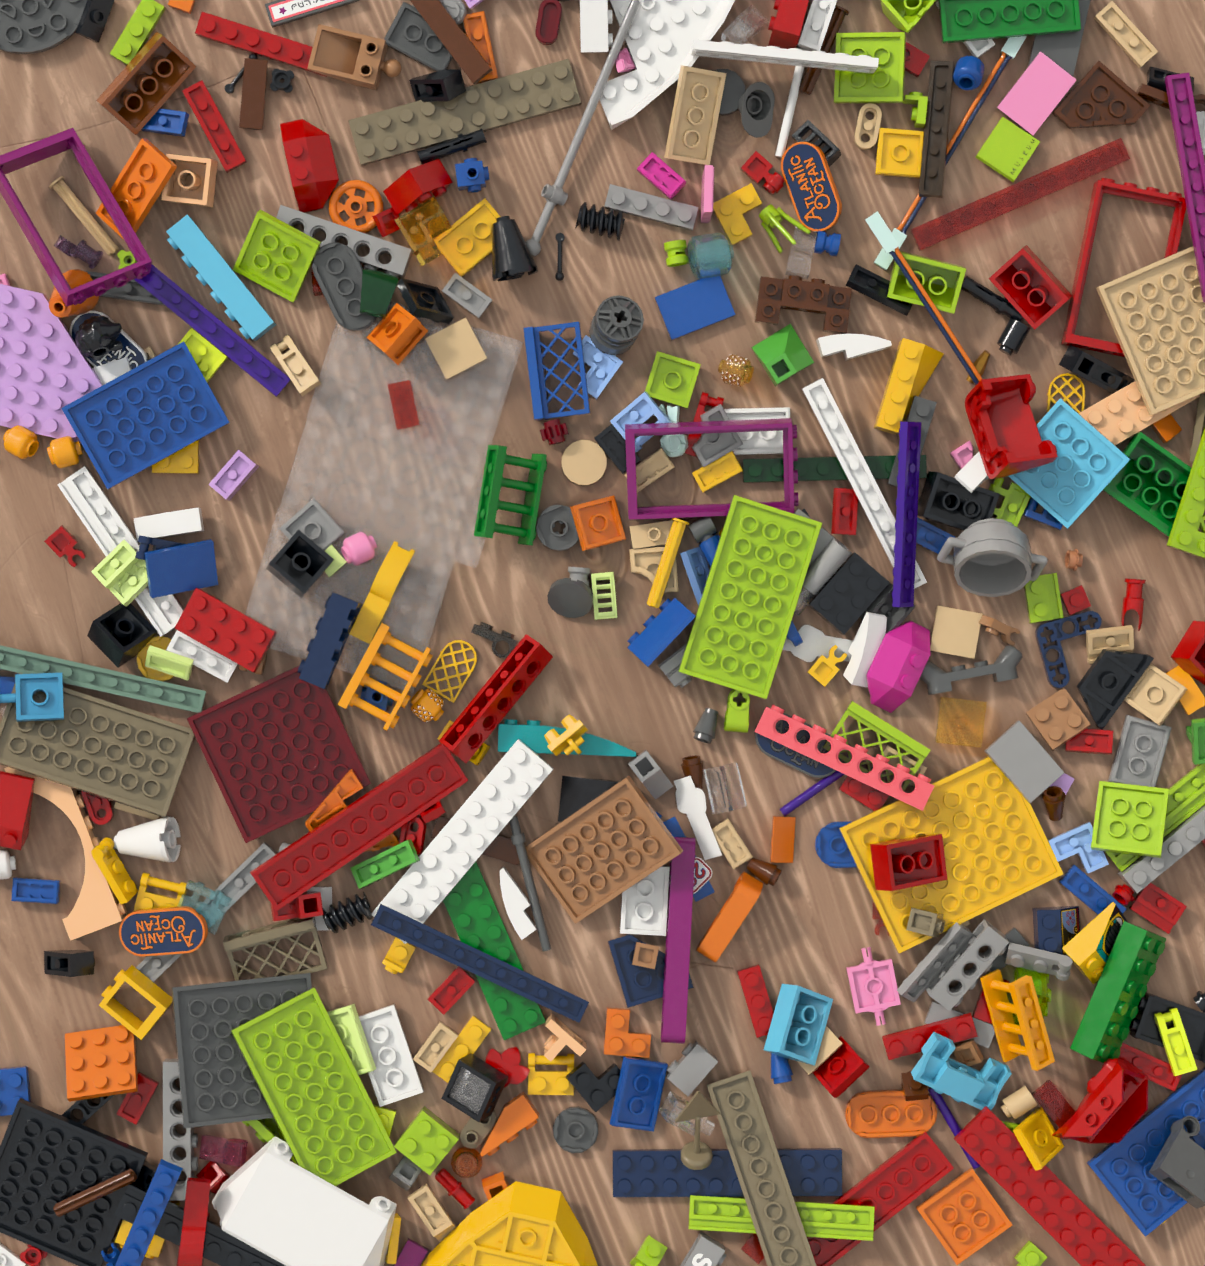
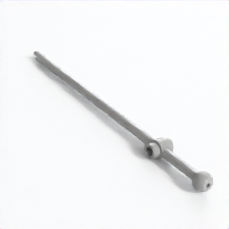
M631 0L554 185L546 184L542 189L541 196L546 198L547 202L532 238L526 241L532 256H537L541 252L539 242L555 205L563 206L568 198V194L562 189L639 7V0Z

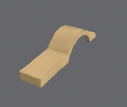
M428 1184L408 1196V1200L426 1227L439 1242L457 1227Z

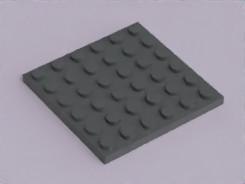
M311 973L171 988L183 1128L274 1118L231 1030L311 989Z

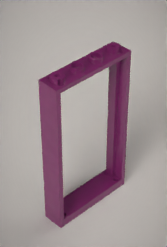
M74 128L0 155V193L66 307L72 304H81L87 298L94 295L101 296L111 288H120L126 285L128 281L136 278L142 279L150 273L152 261ZM69 149L73 152L137 263L73 289L70 288L5 174Z
M791 418L625 424L629 520L727 516L731 505L729 503L637 507L635 436L783 430L784 501L758 503L794 513V506H799L798 492H794V484H798V470H793V461H798L797 447H793V439H797V425H792Z

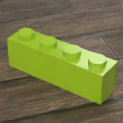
M936 0L880 1L882 12L897 29L909 33Z

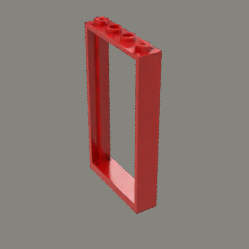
M1101 178V180L1094 183L1061 345H1072L1076 348L1125 358L1118 343L1075 335L1103 193L1174 208L1164 258L1176 254L1178 251L1186 212V201L1181 193H1159L1160 189L1146 187V190L1137 188L1136 184L1125 182L1123 185L1116 184L1115 180L1110 178Z

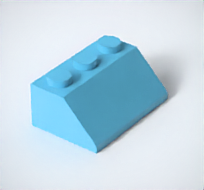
M782 984L763 1050L780 1057L815 1066L833 999L798 985Z

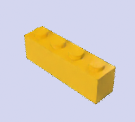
M902 338L900 340L874 429L894 435L899 433L900 421L904 422L914 396L919 397L944 353L909 339Z

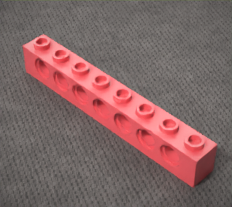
M773 704L771 708L766 706L755 729L756 733L923 811L934 788V785L930 784L932 779L920 773L918 777L909 774L911 769L901 764L894 767L888 764L890 759L877 754L876 757L867 754L869 750L858 744L855 747L846 744L847 739L837 734L832 738L825 734L826 729L814 724L813 728L805 725L806 720L793 714L792 718L783 714L784 709ZM785 720L788 722L789 729L786 733L777 732L775 726L778 721ZM800 730L809 732L810 739L808 742H798L796 735ZM821 740H827L831 744V748L827 753H821L817 748ZM842 750H849L852 754L851 760L847 763H842L838 758ZM863 760H870L872 762V770L868 773L862 772L859 768ZM886 769L891 770L894 775L892 781L888 783L883 782L880 777L882 771ZM907 779L914 782V789L911 792H904L901 787L903 781Z

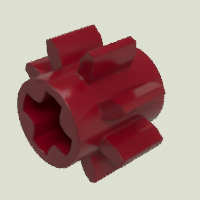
M560 419L543 423L544 429L540 430L543 441L548 440L549 446L566 441L564 435L569 434L566 423L561 424Z

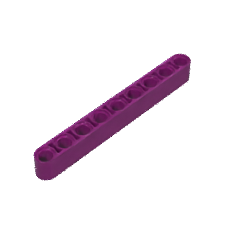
M674 837L683 852L670 860L661 1043L684 1044L686 1038L696 840L695 838Z

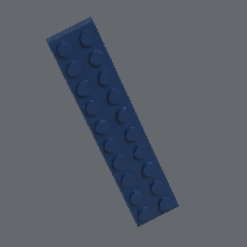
M841 1148L777 1149L793 1196H842ZM682 1149L613 1150V1197H690V1195L742 1197L744 1195L728 1149H711L713 1155L712 1162L707 1168L702 1170L689 1169L683 1165L681 1161Z

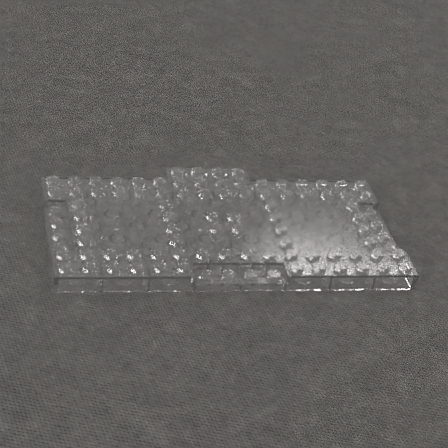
M390 301L386 314L396 303ZM399 304L410 313L409 307ZM422 317L417 318L428 332L399 365L366 338L380 323L381 318H376L370 327L361 331L345 329L336 322L319 376L321 384L315 389L280 507H278L245 612L246 615L277 632L269 646L270 649L307 659L309 654L306 651L311 638L314 639L318 630H315L320 617H323L326 609L324 607L328 597L332 595V592L338 593L362 603L363 606L374 579L394 541L399 543V547L409 552L413 549L415 553L400 579L381 623L390 627L388 632L392 633L391 636L423 653L426 647L429 648L455 562L477 568L486 538L474 536L487 449L488 445H492L523 347L522 341L484 329L471 327L487 360L446 380L425 338L456 323L455 321L446 324L442 322L437 323ZM315 498L345 532L332 544L342 557L341 547L343 546L344 539L358 532H364L367 536L371 535L376 542L377 548L374 549V558L361 565L356 566L352 563H346L331 577L324 572L301 599L266 568L289 541L279 528ZM349 634L336 669L354 674L370 644ZM381 644L378 650L381 657L411 673L414 672L419 662L388 644L386 646ZM370 665L366 672L370 674L369 677L387 682V685L404 690L408 681L378 665ZM411 686L409 692L414 693L416 688Z

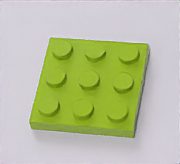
M836 33V53H846L851 56L867 55L872 58H879L878 68L873 74L835 70L834 103H904L906 33Z
M259 210L245 239L233 271L294 302L298 297L321 242L272 215Z
M1099 781L1091 849L1161 858L1169 789Z

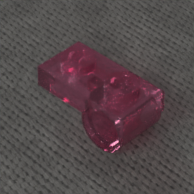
M203 1135L199 1159L241 1167L246 1161L248 1141Z

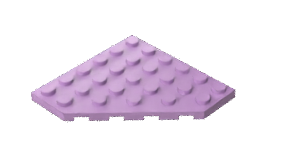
M0 284V426L13 428L20 425L33 431L35 434L52 438L70 436L74 439V442L79 441L81 444L61 408L103 386V384L85 359V355L77 348L76 341L73 340L67 331L68 329L62 319L51 313L47 296L44 293Z

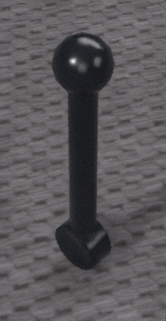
M254 53L249 55L250 59H258ZM244 67L230 84L225 85V91L228 94L234 92V86L242 77Z
M558 233L555 237L558 242L557 273L555 278L561 281L564 279V274L562 273V242L565 237L564 234Z

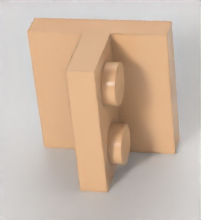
M551 1013L546 1019L545 1026L554 1034L544 1043V1056L551 1062L565 1045L581 1056L586 1051V1042Z

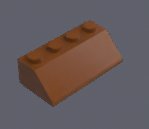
M156 32L96 101L133 134L137 135L196 66L162 34Z

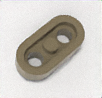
M493 1110L487 1122H477L470 1117L460 1134V1141L466 1148H477L482 1143L496 1122L495 1110ZM472 1133L476 1136V1139L470 1141L467 1135Z

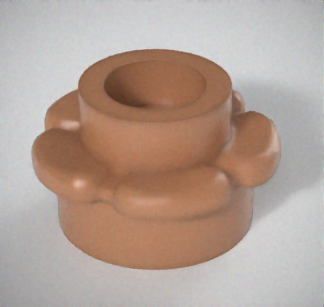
M1078 549L1068 550L1065 556V567L1076 571L1078 567L1082 566L1083 555L1079 553Z

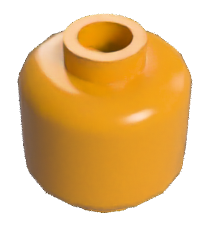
M14 426L8 429L3 436L5 450L20 459L32 457L39 448L37 435L23 426Z
M70 436L54 439L50 442V447H47L51 464H56L58 468L78 464L79 455L83 454L79 441L74 442V439Z

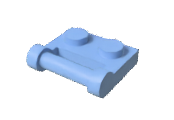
M646 391L610 420L624 439L625 424H643L653 415L658 419L655 423H672ZM654 435L638 436L635 438V452L641 450L642 445Z

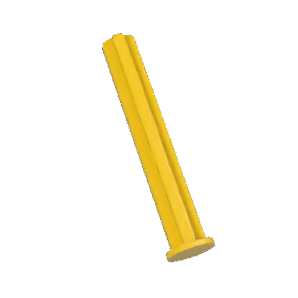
M671 518L673 523L647 600V605L654 608L660 607L685 527L689 525V522L677 518Z

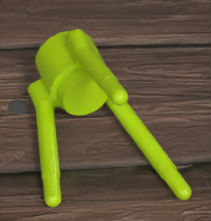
M770 204L761 211L759 218L763 221L761 225L767 231L778 252L782 253L783 250L771 228L777 227L793 245L796 244V241L780 224L783 220L781 217L807 234H810L811 231L787 215L780 207L776 209Z

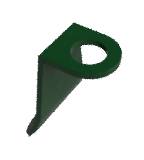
M363 269L360 313L384 319L399 279L380 271Z

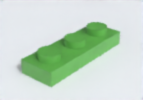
M406 840L350 869L358 888L363 889L420 861L412 840Z

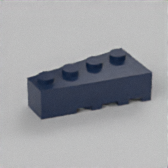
M332 592V595L326 601L325 613L323 617H320L315 630H318L314 639L311 638L306 651L309 654L306 661L302 660L297 672L300 673L299 679L327 689L362 603Z

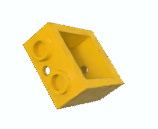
M131 965L126 971L122 969L113 979L116 981L113 987L109 985L101 994L104 999L99 1006L142 1040L173 1001L171 996ZM125 982L156 1006L144 1022L113 998Z

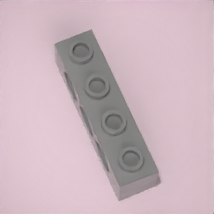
M985 919L972 932L974 935L926 988L928 995L948 1011H951L953 1007H957L962 1002L964 994L976 986L978 978L982 973L989 971L995 958L998 955H1002L1008 947L1009 941L1006 936ZM982 946H989L987 951L983 953L978 952ZM966 964H974L971 969L964 970ZM952 981H959L955 987H949Z

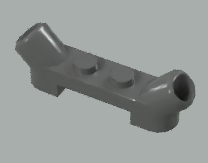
M1007 645L993 664H988L987 660L975 662L972 668L966 669L965 665L951 667V672H945L932 662L927 661L919 679L927 684L928 695L952 691V681L993 674L994 682L1018 678L1016 666L1023 656L1019 650L1011 645Z

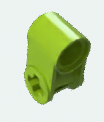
M733 689L728 694L724 731L748 733L750 706L748 693ZM738 693H741V696L745 698L744 701H740V705H737V702L733 700V697H737Z

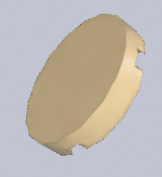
M590 440L573 442L565 449L562 456V469L565 476L577 485L588 486L596 483L603 477L606 470L607 458L604 450L597 443Z

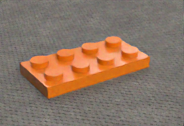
M144 138L140 140L110 189L135 233L177 168L167 156L148 139ZM101 203L96 214L123 239L103 203Z

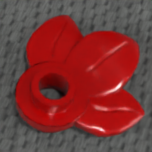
M518 1047L508 1048L502 1054L493 1048L488 1052L486 1063L508 1076L504 1088L509 1084H520L529 1075L530 1069L520 1065L521 1054Z

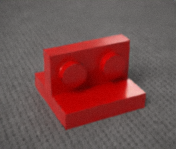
M842 1036L838 1039L843 1045L813 1072L815 1077L834 1098H838L870 1067Z

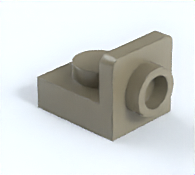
M911 907L906 930L931 937H939V933L943 932L945 926L943 914Z

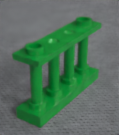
M488 445L474 536L493 538L494 532L518 536V544L533 546V541L536 537L535 527L543 477L547 469V455L532 454L531 459L507 455L506 446ZM509 464L529 468L528 482L503 478L504 465ZM506 487L526 491L524 505L499 500L500 488ZM497 510L522 514L521 526L515 527L496 523Z

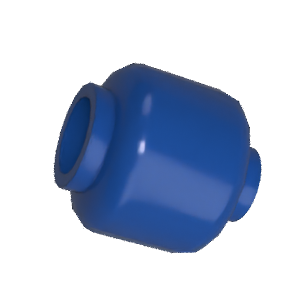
M974 56L961 57L957 61L953 73V81L956 86L963 90L978 88L981 85L985 71L983 62Z

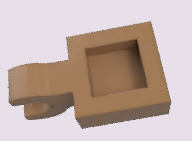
M982 615L979 621L980 624L987 627L986 632L998 636L1000 633L1004 643L1015 645V642L1010 640V635L1012 633L1020 634L1018 629L985 615Z

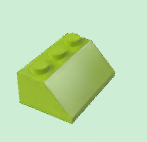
M900 251L936 308L954 314L966 268ZM894 262L887 297L924 306L897 263Z

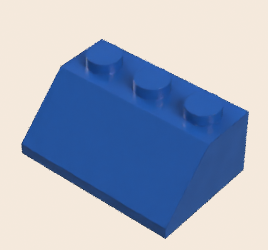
M668 598L659 607L661 610L660 614L656 618L651 615L643 624L646 628L641 634L636 631L627 641L630 644L627 648L647 667L696 617L676 598L672 601Z

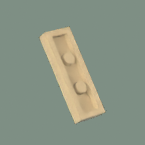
M1113 1L1094 17L1139 69L1158 52Z

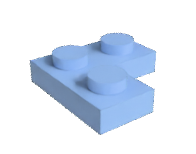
M586 335L582 340L584 363L591 367L586 374L588 394L597 400L623 361L615 355L606 354L597 349L590 337ZM574 351L573 355L578 358V353Z
M1090 822L1048 840L1058 862L1078 853L1086 873H1091L1109 865L1103 851L1091 849L1093 827Z

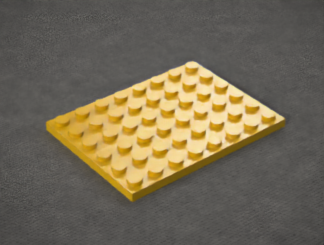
M989 756L932 783L934 788L923 811L897 800L839 828L898 953H902L933 938L906 930L911 907L943 914V920H945L943 932H945L956 922L959 924L964 923L1063 875L1031 804L1028 803ZM942 834L948 880L895 891L875 889L870 844Z

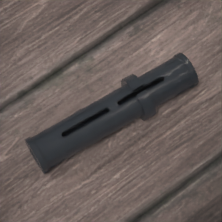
M481 128L466 135L459 134L458 138L417 152L421 164H425L462 150L466 152L468 148L487 143Z
M968 276L964 278L961 287L963 291L996 310V313H1001L1020 322L1022 315L1005 297L1003 298Z

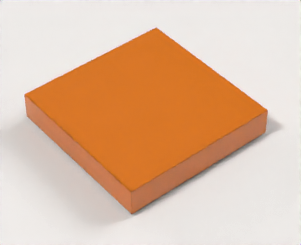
M614 495L570 507L582 551L626 540Z

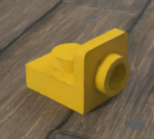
M395 937L382 962L386 965L385 969L396 975L398 972L403 973L416 946L408 942L405 944Z

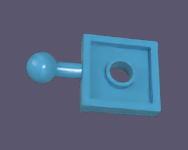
M63 673L15 674L16 693L0 694V703H16L17 722L64 720ZM38 691L46 694V700L42 703H37L33 700V695Z

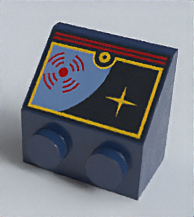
M1079 906L1033 908L1034 948L1066 955L1062 948L1080 932Z

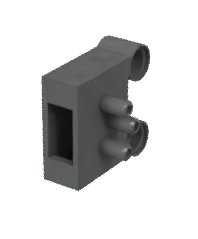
M1186 1116L1173 1122L1171 1125V1134L1149 1173L1198 1209L1205 1206V1150L1190 1139L1199 1133V1121L1193 1116Z

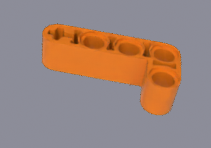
M743 871L731 895L696 948L698 953L715 963L717 962L759 898L763 882Z

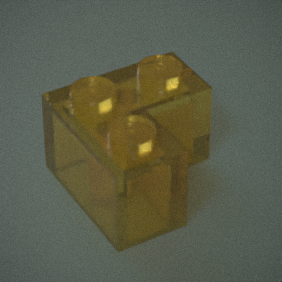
M435 197L395 219L397 226L421 266L441 256L433 238L452 227Z

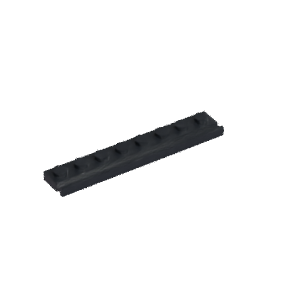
M132 1183L129 1184L114 1215L133 1224L147 1191ZM169 1201L155 1231V1235L180 1246L184 1208ZM207 1219L203 1249L204 1258L221 1266H285L224 1232L220 1225Z

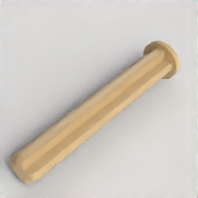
M64 176L52 182L49 188L51 190L54 189L105 252L109 256L115 254L118 251L117 245L66 185Z

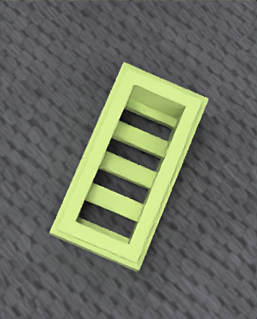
M614 572L591 574L595 620L618 618ZM610 579V584L596 585V580ZM610 589L611 593L597 594V590ZM611 598V602L598 603V599ZM612 607V611L599 612L598 608Z

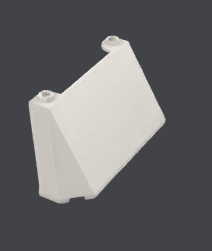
M276 1136L222 1183L212 1201L214 1210H217L219 1214V1223L224 1232L285 1266H384L397 1207L396 1203L382 1196L374 1197L368 1205L289 1161L293 1155L289 1145Z

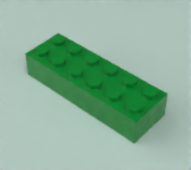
M1126 921L1123 922L1070 1049L1103 1063L1108 1059L1119 1058L1121 1045L1129 1034V1026L1132 1019L1138 1013V1005L1141 998L1147 992L1148 981L1155 973L1156 962L1159 955L1165 949L1167 938Z

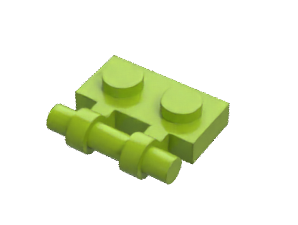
M995 479L993 484L990 483L988 490L999 493L1004 498L999 509L995 507L993 515L995 519L1011 522L1017 527L1031 496L1013 482L1010 483L1006 490L1002 488L1005 479Z

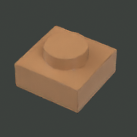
M636 942L632 965L655 969L659 946Z
M974 1039L955 1044L956 1048L953 1053L958 1062L967 1066L982 1063L984 1057Z

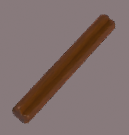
M129 1169L56 1203L53 1210L58 1217L63 1216L135 1182L137 1175L133 1169Z

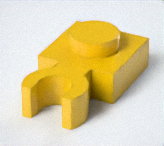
M836 645L830 648L828 658L821 655L807 671L824 687L840 670L835 664L842 662L847 656L846 653H843L841 657H835L834 651L838 647Z

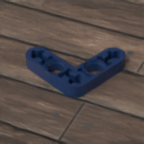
M1087 611L1043 623L1036 628L1035 637L1047 680L1052 687L1062 688L1070 680L1060 641L1086 634V630L1099 629L1102 622L1097 612ZM1088 615L1096 619L1092 628L1090 625L1081 626L1083 631L1079 632V623L1076 618L1079 617V622L1088 620ZM1066 621H1071L1074 624V631L1071 634H1066L1062 630V625ZM1044 627L1052 631V634L1049 635L1050 642L1055 641L1056 645L1043 647V644H1048L1046 637H1041L1040 634L1044 632ZM1050 649H1055L1058 652L1059 657L1055 662H1049L1046 658V654ZM1061 663L1062 668L1057 667L1058 673L1064 675V678L1061 679V684L1058 681H1053L1056 672L1055 669L1050 670L1049 666H1056Z

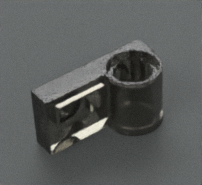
M480 622V625L474 624L471 633L493 641L492 651L497 657H508L516 647L518 641L514 640L515 635L502 630L501 634L492 631L494 626L484 622ZM499 641H506L509 644V650L506 654L497 652L496 645Z

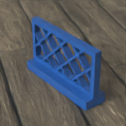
M580 322L523 328L534 420L540 421L590 414ZM575 328L576 337L571 344L560 337L566 329ZM553 330H560V331H559V333L557 334V333H555ZM550 331L556 336L548 347L541 342L540 332ZM558 339L568 345L561 356H558L551 350ZM576 342H577V349L573 347V345H574ZM541 346H543L546 349L543 353ZM571 348L578 353L579 358L573 367L563 360ZM548 352L558 358L551 369L543 365V358ZM561 361L571 368L563 380L553 372ZM578 365L580 366V372L576 370ZM544 369H546V370L548 371V373H547L546 376H545V373H544ZM573 372L581 376V383L576 390L566 383ZM551 374L561 381L554 392L546 388V380ZM564 384L573 391V394L566 403L556 395ZM581 388L583 395L578 392ZM547 392L551 394V396L548 399ZM576 394L583 399L584 409L574 410L568 405ZM553 397L564 404L557 413H549L548 404ZM566 407L571 410L563 412Z

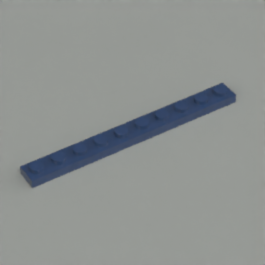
M380 904L371 923L372 926L578 1023H580L589 1004L588 1001L385 905Z

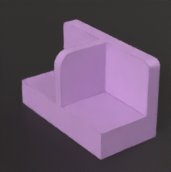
M238 450L208 485L223 498L230 501L259 466Z

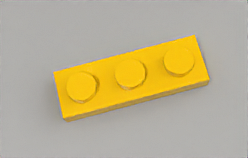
M473 1015L432 1072L449 1083L458 1060L469 1054H474L492 1028Z

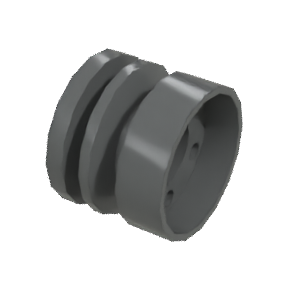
M619 295L611 296L604 300L598 307L589 328L590 339L595 347L603 353L610 355L623 354L628 351L642 330L644 322L642 310L636 302L628 297Z

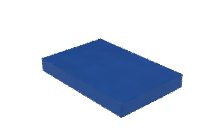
M719 272L655 297L671 341L736 315Z
M211 539L144 552L151 598L218 585L214 542Z
M623 1057L610 1125L654 1132L668 1067L667 1063Z

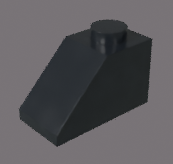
M460 69L440 70L409 80L415 101H450L466 92Z
M44 951L45 974L66 977L94 974V951Z

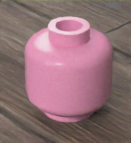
M358 532L344 539L341 552L348 564L352 563L358 566L374 558V549L377 548V545L371 535L367 536L364 532Z

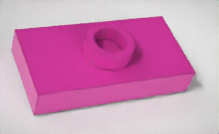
M653 152L637 168V171L670 200L686 184V181Z

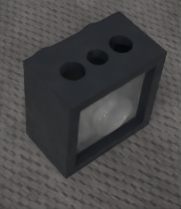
M469 1054L458 1060L441 1099L477 1122H481L492 1115L508 1076L475 1055Z

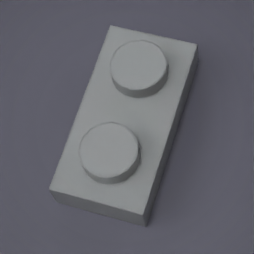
M454 273L442 290L445 295L478 319H480L493 301L457 273Z

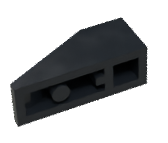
M1069 345L1059 363L1060 366L1112 394L1129 385L1134 380L1130 376L1072 345Z

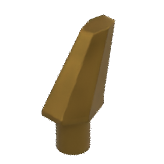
M986 350L973 363L981 376L990 357V353ZM968 375L966 380L974 384L970 375Z

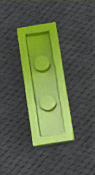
M141 0L110 55L128 65L143 48L166 8L154 0Z

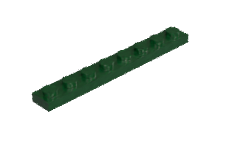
M896 455L863 456L874 479H889ZM926 455L920 456L919 478H927ZM837 457L798 458V461H793V470H798V481L848 480ZM783 458L743 459V483L784 482Z

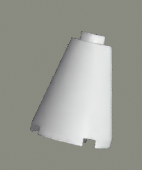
M166 816V818L163 817L120 830L114 837V847L120 854L163 862H175L179 857L181 845H177L176 837H181L179 825L174 817Z

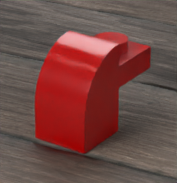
M317 891L304 892L278 911L271 904L273 921L323 915L321 893Z

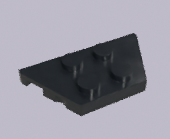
M1102 650L1076 686L1098 728L1103 730L1153 661V657L1148 654Z

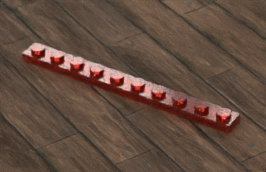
M1119 138L910 230L918 250L922 251L1126 162L1130 157L1122 139Z

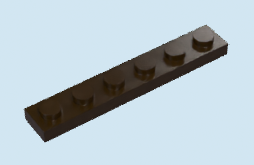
M931 61L919 197H943L954 61Z

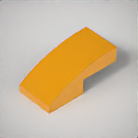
M1179 665L1166 672L1168 676L1188 689L1179 701L1187 715L1205 706L1204 695L1192 677Z

